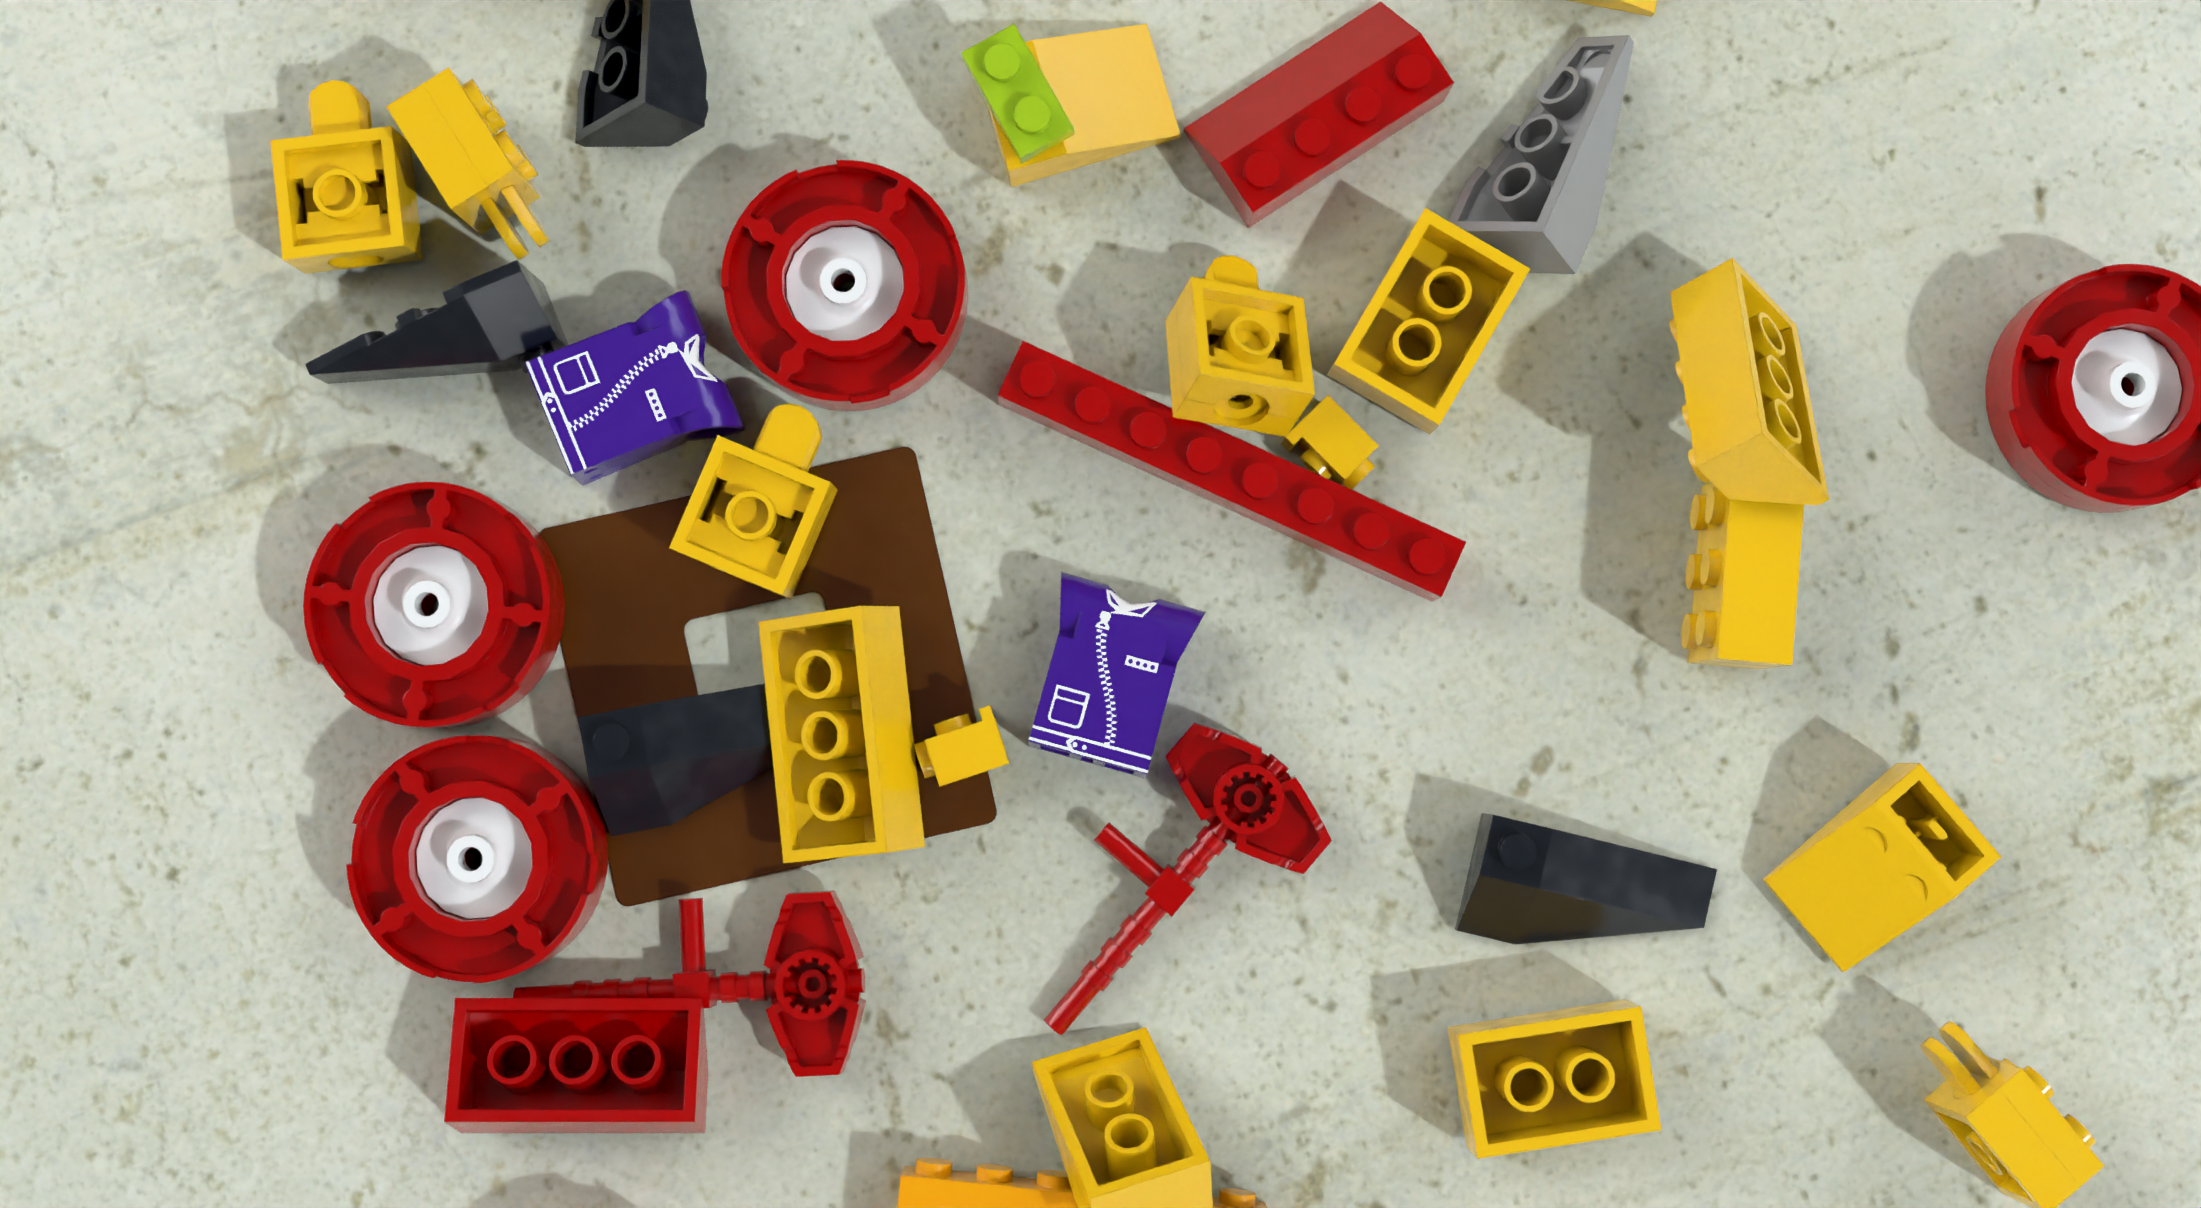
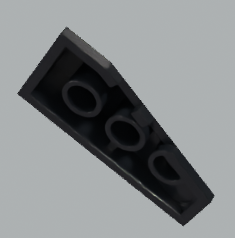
M610 0L603 17H595L591 36L601 40L594 71L583 70L578 89L575 143L584 147H669L705 127V119L708 113V101L706 99L707 71L690 0Z
M516 260L459 283L442 292L447 304L439 308L424 310L411 308L396 316L398 320L395 323L396 330L385 335L384 331H372L361 334L309 361L305 365L309 375L327 384L515 371L522 368L524 373H528L524 362L569 344L544 283Z
M765 684L578 717L588 778L611 836L673 825L705 805L739 788V786L773 768Z
M1481 813L1455 930L1516 945L1704 928L1717 869L1506 817Z

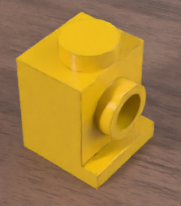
M1329 395L1308 413L1281 442V445L1288 452L1296 445L1304 451L1299 458L1309 471L1327 479L1331 478L1334 482L1340 485L1343 484L1351 490L1376 467L1368 457L1379 445Z
M992 706L980 708L979 712L982 721L971 724L968 714L934 724L937 736L914 744L925 779L936 775L940 787L1010 764Z

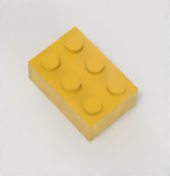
M1425 208L1327 375L1430 435L1441 424L1530 268Z
M1711 482L1701 486V494L1694 495L1690 510V526L1692 530H1698L1696 554L1691 553L1688 558L1685 576L1687 589L1693 590L1692 614H1685L1681 629L1682 648L1689 649L1688 663L1758 670L1792 665L1804 513L1803 504L1729 500Z
M1624 999L1447 1027L1466 1147L1477 1159L1662 1130L1642 1007Z

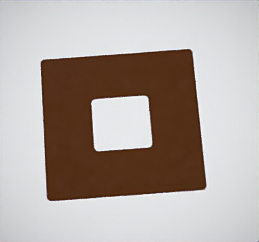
M900 447L810 468L808 473L831 482L838 491L793 596L816 592L822 596L826 611L855 606H899L914 744L937 736L934 724L968 714L971 724L977 723L915 452L909 447ZM692 495L544 529L540 533L556 560L564 588L565 616L560 640L577 719L581 716L698 695L684 633L685 625L692 619L785 598L669 548ZM915 750L924 838L989 824L996 818L997 809L988 771L939 787L936 775L925 779ZM773 768L739 786V788L705 805L673 825L611 836L601 812L607 835L608 861L616 898L621 905L627 907L837 859L783 863ZM594 793L595 801H596V803H597V805H598V807H599V809H600V806H599V804H598V801H597L596 796H595V793Z

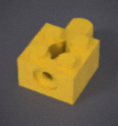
M448 67L386 106L450 209L481 235L495 226L514 256L521 260L530 253L509 219L510 216L516 214L538 247H542L550 242L547 233L529 207V204L540 198L530 181L539 174L519 144H515L505 129L499 132V130L507 126V123L490 97L484 95L473 78L463 83Z
M338 80L321 83L309 95L308 107L311 135L270 140L282 260L304 274L423 260L410 144L392 126L372 128L370 102L356 87Z
M1223 255L1215 258L1206 270L1203 278L1190 277L1165 320L1173 417L1286 437L1315 395L1304 298L1259 289V280L1255 266L1245 259L1234 255Z
M795 404L776 406L769 412L753 450L717 435L669 548L791 600L838 491L831 482L808 473L822 440L821 426L812 413L804 407Z
M1951 1021L1945 1023L1938 1030L1944 1042L1959 1060L1933 1037H1929L1920 1045L1922 1052L1946 1079L1924 1101L2002 1194L2032 1208H2057L2104 1167L2103 1163L2090 1149L2095 1144L2092 1135L2073 1116L2067 1114L2063 1117L2049 1101L2054 1096V1091L2033 1068L2026 1066L2023 1069L2015 1066L2005 1058L1999 1061L1985 1056L1969 1035Z

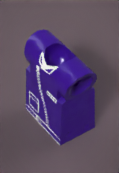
M683 290L665 298L645 312L636 322H627L524 362L569 473L582 486L678 447L686 441L713 439L717 435L725 437L745 430L744 423L728 385L711 374L704 366L707 334L689 291Z
M1061 572L1060 629L1028 740L1029 746L1144 778L1150 766L1177 662L1206 612L1162 599L1147 603L1130 604L1118 596L1108 584Z

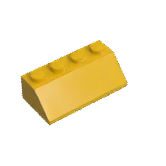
M1733 258L1671 291L1670 296L1674 318L1669 321V326L1678 344L1680 360L1675 363V368L1684 386L1686 404L1682 405V415L1690 429L1693 447L1688 451V458L1697 477L1704 483L1711 482L1729 500L1820 505L1828 501V489L1796 324Z
M855 606L758 621L783 863L881 854L925 847L899 606Z

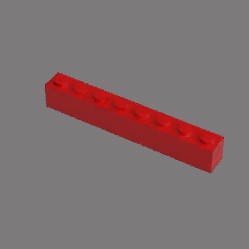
M1022 341L997 395L999 405L1431 602L1442 597L1466 544L1464 540L1206 423L1174 418L1172 408L1025 341Z

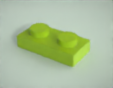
M1014 23L961 52L965 66L1021 164L1074 135L1073 125Z

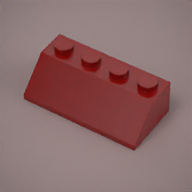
M1380 1L1186 126L1184 132L1249 228L1443 103L1454 81L1423 35Z
M455 998L444 1122L458 1132L705 1133L708 1060L702 998Z

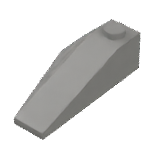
M1629 35L1582 37L1575 41L1536 91L1539 103L1520 127L1511 124L1500 137V140L1505 145L1487 169L1477 167L1465 182L1449 217V222L1529 267L1530 271L1528 273H1576L1597 225L1634 45Z

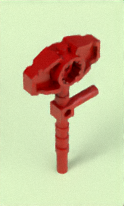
M1194 722L1165 757L1201 821L1207 819L1210 825L1208 827L1205 825L1195 836L1197 840L1189 849L1185 848L1178 856L1176 865L1172 867L1168 863L1165 868H1162L1110 822L1097 835L1094 841L1148 887L1144 893L1148 898L1133 915L1129 914L1121 923L1119 932L1114 938L1110 937L1100 948L1102 952L1094 961L1090 960L1081 970L1082 975L1045 1017L1044 1021L1055 1032L1063 1035L1099 991H1104L1113 981L1112 976L1119 968H1124L1133 957L1131 954L1139 944L1143 945L1152 935L1151 930L1166 913L1171 917L1195 890L1192 882L1196 877L1200 879L1209 868L1207 864L1215 855L1219 856L1228 846L1226 843L1228 840L1235 843V850L1301 874L1308 870L1331 843L1332 840L1305 790L1295 775L1290 777L1287 773L1289 768L1273 754L1270 753L1267 756L1262 753V747Z
M835 890L786 894L778 920L773 928L763 964L770 969V973L763 970L750 971L746 975H739L738 972H727L716 976L715 969L706 970L703 898L678 899L682 971L672 974L673 979L652 980L651 977H635L633 981H622L621 978L605 979L599 983H593L592 980L574 981L573 984L515 987L513 992V998H702L704 1008L716 1006L719 1000L722 1003H738L739 999H750L751 1002L768 1001L771 998L772 1006L766 1009V1013L777 1041L784 1051L795 1077L840 1075L844 1072L852 1046L857 1037L866 1000L860 997L861 993L865 992V972L863 968H859L858 960L863 958L864 955L851 922L846 916Z

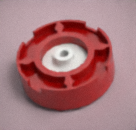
M836 160L837 164L816 167L798 173L797 169L789 172L768 185L749 203L737 220L725 248L721 270V288L724 291L726 312L735 339L753 364L773 385L791 397L815 407L845 412L864 411L890 405L906 398L930 381L943 367L957 345L964 327L968 306V280L964 259L954 229L943 210L927 192L909 178L886 167L864 161ZM847 282L854 283L851 290L839 292V288Z
M2142 264L2110 265L2078 275L2043 292L2021 308L2009 321L2001 333L1989 361L1985 386L1986 410L1993 436L2000 451L2010 466L2025 482L2057 503L2074 509L2098 513L2124 512L2160 504L2201 487L2200 285L2178 273L2160 267Z
M415 482L394 486L368 497L370 499L369 502L353 512L342 524L335 523L320 543L307 574L303 601L304 624L307 639L317 663L324 665L333 681L345 693L344 697L353 705L372 716L394 724L430 728L463 727L480 723L505 712L522 700L541 680L556 654L562 636L565 616L564 588L556 560L539 532L518 512L493 498L466 487L443 482ZM438 600L439 606L437 611L434 613L433 607L435 602Z
M464 735L439 739L422 745L395 761L378 777L364 796L353 820V824L357 825L352 844V864H346L349 890L356 911L370 935L383 950L407 968L430 978L439 977L460 982L486 983L513 976L548 961L567 947L583 930L599 903L605 885L608 868V841L605 824L592 793L583 780L564 761L551 752L520 739L504 736ZM477 850L482 854L483 861L481 866L476 860Z

